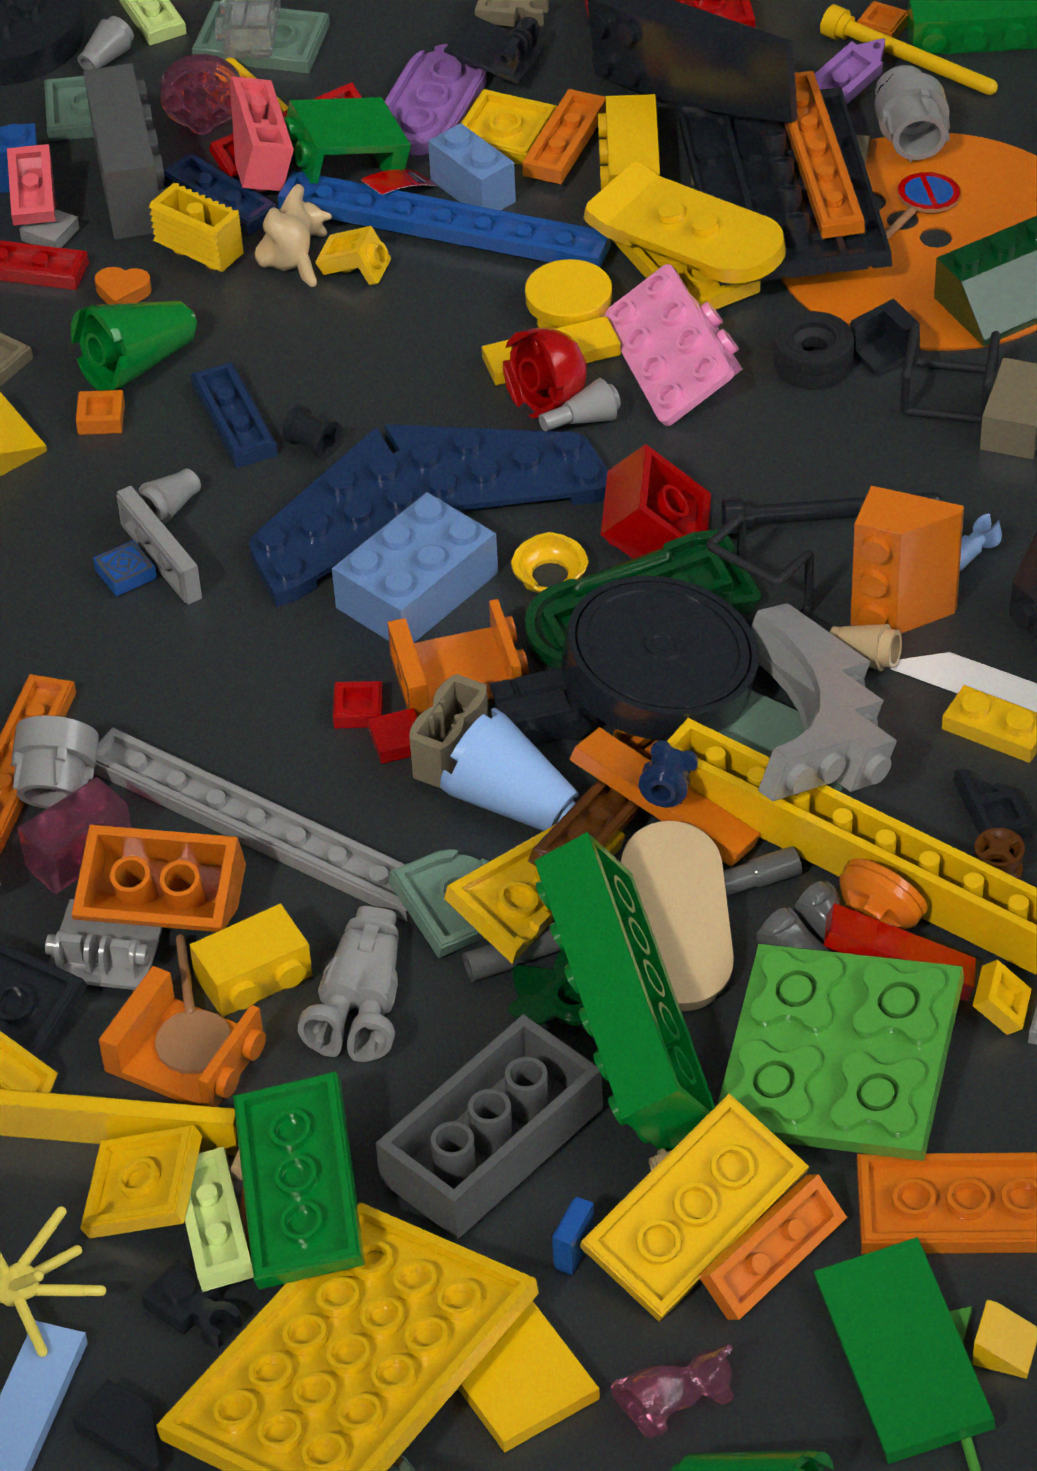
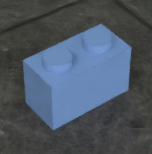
M462 123L428 140L431 181L460 203L502 210L516 202L514 162Z

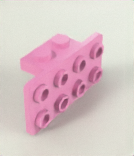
M670 264L662 266L615 302L604 315V317L607 316L621 343V352L654 413L665 426L675 423L742 370L734 356V353L739 348L724 329L719 330L718 326L723 321L717 311L709 302L701 305L689 293L678 272Z

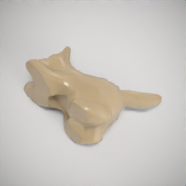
M296 184L286 197L280 211L273 207L267 213L263 222V229L266 234L256 247L255 259L259 266L263 268L272 267L281 271L298 268L301 279L310 287H315L317 279L308 255L310 236H326L328 232L323 222L330 220L332 215L322 211L311 202H304V187Z

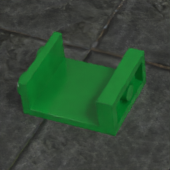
M382 97L289 101L287 116L284 117V121L294 149L293 154L296 164L302 168L310 183H318L324 155L372 153L382 171L406 168L411 144Z

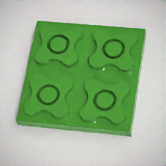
M758 944L718 1104L728 1094H731L785 1144L924 1161L964 982L962 966Z

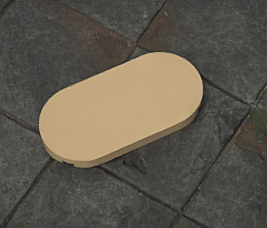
M679 821L652 823L637 831L629 839L623 850L621 863L633 875L681 1011L697 1010L710 1004L725 989L730 981L733 969L734 956L722 859L712 839L697 827Z

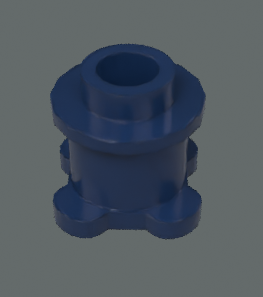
M656 741L652 744L650 750L652 755L651 761L645 763L638 786L641 794L648 802L664 808L674 807L682 803L687 796L690 784L688 776L690 771L697 768L698 757L690 750L680 751L671 747L667 741Z

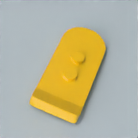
M637 161L628 165L587 203L583 217L586 223L609 239L627 246L634 244L698 269L703 276L723 283H747L763 278L782 263L786 253L783 231L780 225L773 219L663 178L643 163Z

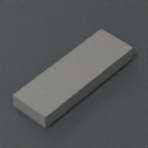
M132 486L117 491L116 497L121 526L137 543L184 603L189 605L202 599L198 565Z

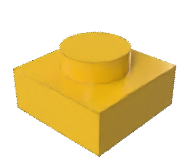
M997 959L982 966L973 1007L1006 1035L1023 1029L1032 989Z

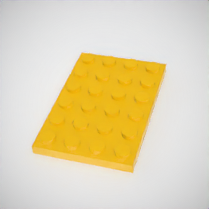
M360 1202L357 1206L365 1265L286 1283L156 1425L160 1439L222 1471H387L539 1294L536 1278Z

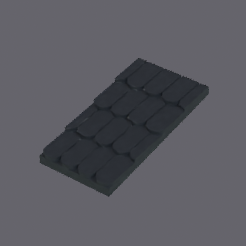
M842 87L820 89L865 220V233L825 239L821 238L784 122L749 118L686 105H677L680 132L695 190L767 216L776 221L783 231L786 253L782 263L767 276L751 282L782 279L783 276L793 278L825 274L827 271L829 273L863 270L871 266L872 268L892 266L890 245ZM719 282L720 286L731 285L730 283Z

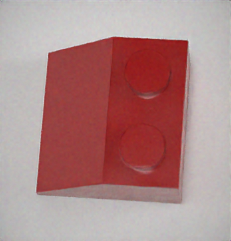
M645 444L607 472L600 535L609 544L619 548L632 559L663 548L666 542L693 532L708 531L711 493Z

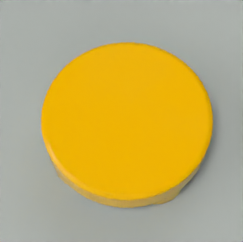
M575 259L553 261L542 265L528 277L525 284L526 305L530 313L537 318L538 327H552L555 329L604 317L612 302L611 280L603 269L587 261Z

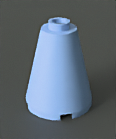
M493 708L491 709L492 719L482 714L456 745L450 757L458 762L452 774L446 770L443 771L440 788L452 797L545 831L557 824L578 802L579 793L504 713Z

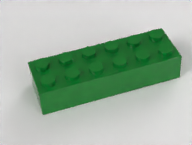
M586 832L534 860L541 879L536 882V889L544 905L552 912L555 921L550 924L552 936L559 948L566 953L569 964L564 966V972L573 990L580 994L584 1007L579 1009V1016L586 1031L595 1039L598 1051L593 1053L595 1064L603 1078L610 1083L613 1095L608 1098L612 1113L622 1126L628 1124L632 1127L644 1144L651 1143L657 1149L664 1148L665 1151H670L715 1108L633 875L592 835Z

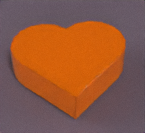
M107 267L101 269L95 275L96 292L107 304L137 303L148 297L152 291L150 275L143 269L132 268L123 270L118 267Z

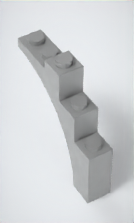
M788 603L758 610L751 629L758 645L759 665L787 692L800 714L804 727V732L796 739L773 749L758 791L771 801H776L835 781L850 792L881 782L891 768L890 758L897 740L877 727V716L884 700L865 687L864 678L871 661Z

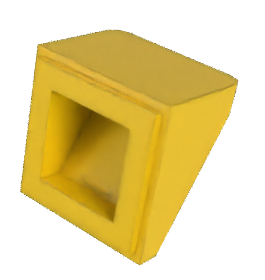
M987 1299L975 1338L972 1365L1027 1379L1037 1345V1326L1003 1305Z

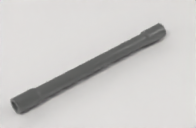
M790 846L753 858L746 864L724 870L726 896L753 887H765L801 875L802 865L796 849ZM549 927L534 940L513 964L492 944L464 952L462 957L467 975L471 982L511 970L516 965L561 951V949L555 942Z

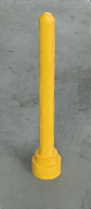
M832 4L822 18L820 33L836 41L840 38L846 40L850 37L862 43L884 38V52L986 95H993L998 89V84L994 79L855 22V17L851 16L850 11L838 5Z

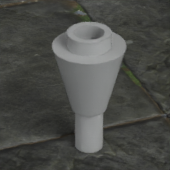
M598 378L566 401L562 407L540 414L538 417L540 426L546 432L567 423L580 424L614 421L617 417V409L621 405L620 397L612 384H607L605 380Z

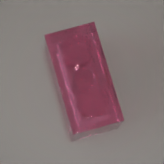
M98 777L18 827L26 868L54 894H57L79 879L89 825L131 828L127 803Z

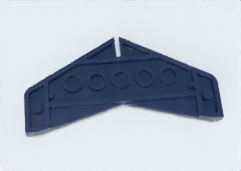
M385 424L386 438L394 453L391 452L379 430L375 427L251 536L249 540L250 556L275 606L278 607L299 600L316 590V580L332 572V568L427 492L459 512L475 508L568 498L572 506L592 504L604 501L608 470L589 440L575 432Z

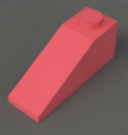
M231 76L230 94L235 165L242 188H250L257 192H265L267 190L281 191L286 181L294 149L272 81Z

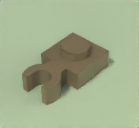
M478 0L475 7V16L497 26L512 27L515 26L517 20L531 17L538 21L539 26H543L544 13L549 11V1Z

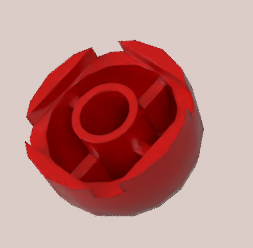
M539 327L516 332L507 341L505 348H512L510 360L503 361L506 388L514 404L519 407L525 402L535 411L528 415L529 417L538 418L540 414L562 407L566 401L584 389L587 372L586 359L578 344L569 334L552 327Z

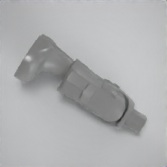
M361 906L357 910L356 917L349 920L335 956L329 961L323 972L324 975L318 989V994L324 1004L309 1006L302 1011L298 1020L299 1036L308 1047L316 1052L329 1057H336L340 1053L344 1040L346 1017L348 1012L354 1008L359 1012L352 1022L348 1036L347 1051L351 1059L359 1062L372 1061L385 1056L390 1051L395 1038V1030L389 1019L383 1015L391 1011L398 986L395 968L399 932L395 926L397 916L392 910Z

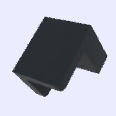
M893 298L851 321L850 328L854 337V356L873 375L881 376L904 363L910 327L912 323L916 322L919 325L920 323ZM919 333V352H918V355H920V333Z

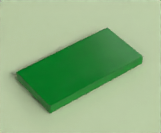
M337 1072L234 1095L233 1100L254 1282L258 1289L365 1265L342 1087Z
M918 1237L814 1271L815 1282L887 1464L996 1429L994 1416Z

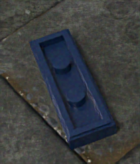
M189 153L164 170L165 181H163V184L169 187L173 183H179V187L185 186V189H192V192L205 195V198H212V201H218L219 204H225V207H232V210H238L241 232L247 236L263 227L264 219L271 208L275 207L278 209L276 203L250 188H242L241 182L193 153Z
M232 362L191 374L192 386L235 468L278 456L277 444Z

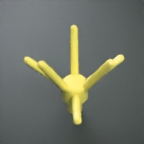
M63 1206L55 1210L17 1263L8 1267L0 1252V1304L3 1303L6 1306L16 1307L29 1338L40 1357H45L48 1349L26 1300L34 1296H104L106 1294V1288L103 1285L39 1283L43 1280L45 1274L79 1256L82 1253V1247L79 1245H75L34 1268L30 1265L66 1215L67 1211Z

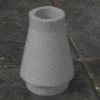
M116 16L102 19L83 52L77 57L80 66L84 70L102 68L131 48V41L134 39L130 26Z
M186 468L178 473L143 483L139 488L138 494L159 520L165 524L170 521L193 495L200 491L201 483L198 476L192 470Z

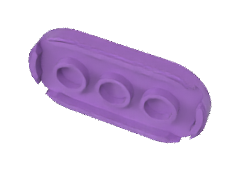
M448 44L434 46V51L426 54L424 49L413 55L385 99L386 105L411 144L409 155L429 154L428 140L460 124L486 86L487 71L474 65L463 64L456 57L444 53V49Z

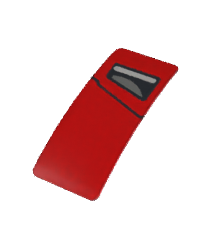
M409 169L382 171L361 179L362 182L381 195L409 186H438L420 172Z

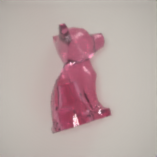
M728 1343L716 1350L707 1351L704 1349L694 1356L687 1367L655 1365L640 1369L623 1379H617L611 1386L613 1396L622 1410L638 1426L640 1432L645 1437L653 1438L657 1434L660 1436L668 1429L666 1425L668 1417L678 1410L692 1407L701 1395L711 1398L720 1405L727 1404L733 1400L735 1396L729 1386L733 1375L730 1363L726 1358L733 1350V1347Z

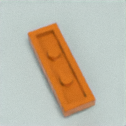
M568 89L523 160V176L562 185L597 128L598 113H606V97Z
M806 1175L700 1273L698 1277L727 1320H740L831 1234L847 1216L820 1175Z

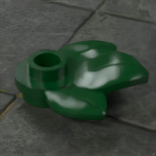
M561 950L557 955L553 970L520 965L513 967V984L519 998L508 1006V1012L518 1019L524 1014L538 1025L555 1021L568 1026L583 1025L579 1016V1009L584 1006L580 994L573 990L565 975L564 966L568 965L569 962L564 951Z

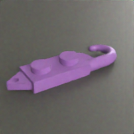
M882 38L858 45L851 41L815 73L819 89L842 87L846 104H848L882 74L883 62L881 60L885 39Z

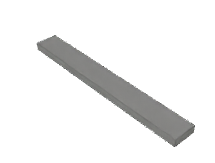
M113 727L98 742L94 774L225 836L238 837L240 843L374 907L392 910L398 918L406 922L411 918L388 882L390 871L406 864Z

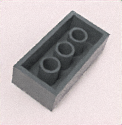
M133 63L85 70L83 73L93 138L114 240L153 234L154 228H151L153 222L151 221L152 215H150L151 208H149L151 201L166 189H158L164 187L163 181H165L161 155H159L156 131L153 128L144 79L136 80Z
M523 1014L376 1142L380 1182L458 1240L603 1109L602 1075L596 1065Z

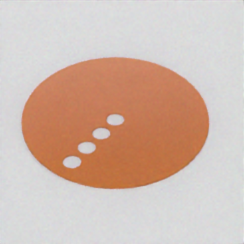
M949 133L950 140L946 141L942 149L935 155L926 159L909 162L908 159L896 152L893 142L889 141L886 137L870 140L866 170L873 193L881 196L886 202L885 206L879 210L885 231L890 227L887 218L892 213L906 211L909 208L899 200L897 187L902 179L911 174L934 172L953 179L960 187L961 195L957 205L949 210L938 213L917 211L914 214L918 218L917 225L910 229H899L888 240L892 254V266L872 268L871 266L863 270L829 273L827 271L825 274L793 278L783 276L781 280L797 301L809 311H819L835 315L844 320L849 327L853 319L894 298L920 323V350L957 351L982 348L983 346L934 298L936 258L1037 216V156L1000 141L972 135ZM939 229L947 232L952 240L946 246L935 248L923 244L920 236L925 231ZM1037 324L1001 339L1000 344L1036 332Z

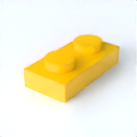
M963 685L942 716V729L1028 763H1031L1037 753V712Z

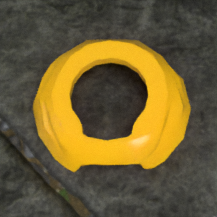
M547 532L524 541L515 550L511 566L516 578L523 582L526 589L540 593L548 587L538 586V583L532 577L533 571L537 567L548 563L559 564L568 571V576L565 580H579L582 578L589 561L585 550L577 541L565 535Z

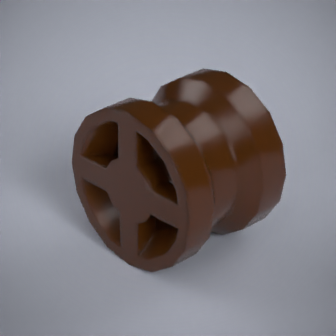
M991 828L977 836L974 843V857L1021 880L1023 875L1022 861L1025 854V846L1021 837L1012 830L1005 828Z

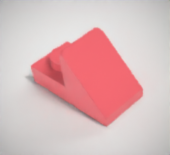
M49 144L7 148L13 225L56 221L55 208L57 207Z

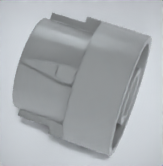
M909 72L890 79L881 87L875 99V112L882 134L889 141L893 142L896 152L908 159L909 162L926 159L939 152L945 142L950 140L948 132L950 129L949 106L941 83L929 74Z
M32 716L20 720L16 725L11 766L15 767L13 789H17V797L29 805L53 810L70 809V801L75 796H81V802L85 803L88 782L93 780L99 741L98 732L83 722L59 716Z

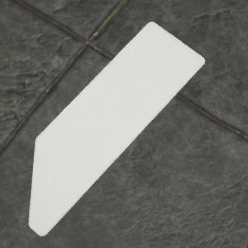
M951 652L899 659L896 667L890 668L891 670L957 694L962 686L966 685L1037 712V683Z

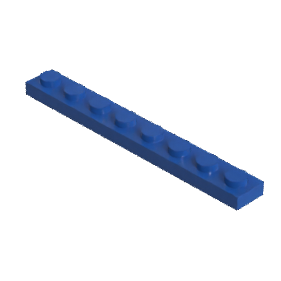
M295 170L291 172L278 194L279 209H281L292 188L296 184H300L304 187L303 201L311 202L322 211L330 213L332 220L372 226L380 230L429 238L538 261L553 262L575 259L587 261L601 267L612 245L611 239L605 237L594 228L398 190L381 195L367 184L321 175L319 176L318 183H310L304 172Z

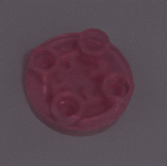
M209 54L186 56L174 62L163 74L160 82L161 105L167 115L175 122L190 127V130L195 134H208L215 126L221 125L232 118L230 80L231 76L240 77L232 64L218 56Z

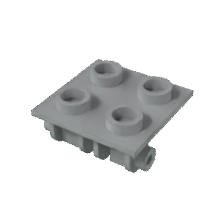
M70 899L60 930L56 935L48 934L46 938L45 952L51 955L49 964L83 978L87 985L135 990L151 969L163 927L73 920L71 914L74 899Z

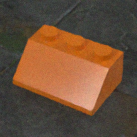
M871 485L854 524L850 625L889 624L891 629L899 630L902 634L955 614L958 602L964 506Z
M89 825L71 916L73 920L211 932L223 930L238 909L246 867L238 837Z

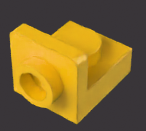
M372 226L329 235L315 263L323 275L340 271L347 273L359 268L368 284L374 285L380 282L391 257L387 247L381 242Z

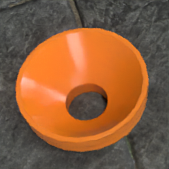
M852 858L844 866L839 878L842 896L846 903L844 907L902 930L915 927L926 914L928 907L921 894L910 883L891 870L872 861L860 858Z

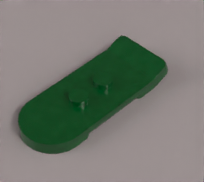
M719 530L693 532L666 542L663 548L579 580L568 579L544 589L532 600L527 609L525 617L526 639L532 653L540 661L555 669L562 667V651L567 628L576 605L595 588L607 582L625 577L663 576L687 581L718 595L739 613H750L753 611L761 599V593L749 572L713 554L707 549V541ZM728 535L717 544L737 555V550Z

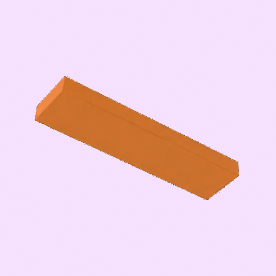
M600 727L576 745L569 760L660 821H679L693 825L703 831L715 843L722 862L728 866L733 867L755 847L760 837V832L690 786L688 787L687 796L682 803L674 807L664 808L648 802L641 794L638 784L645 763L650 762V760Z

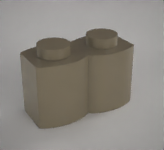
M458 674L451 676L441 684L435 693L433 706L417 717L410 730L414 779L440 788L443 771L446 770L450 774L453 773L458 761L450 756L456 745L482 714L489 717L486 684Z

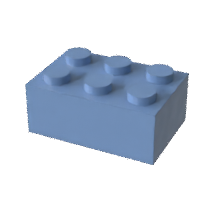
M427 492L332 568L336 608L388 641L387 622L406 618L413 642H416L498 574L496 533Z

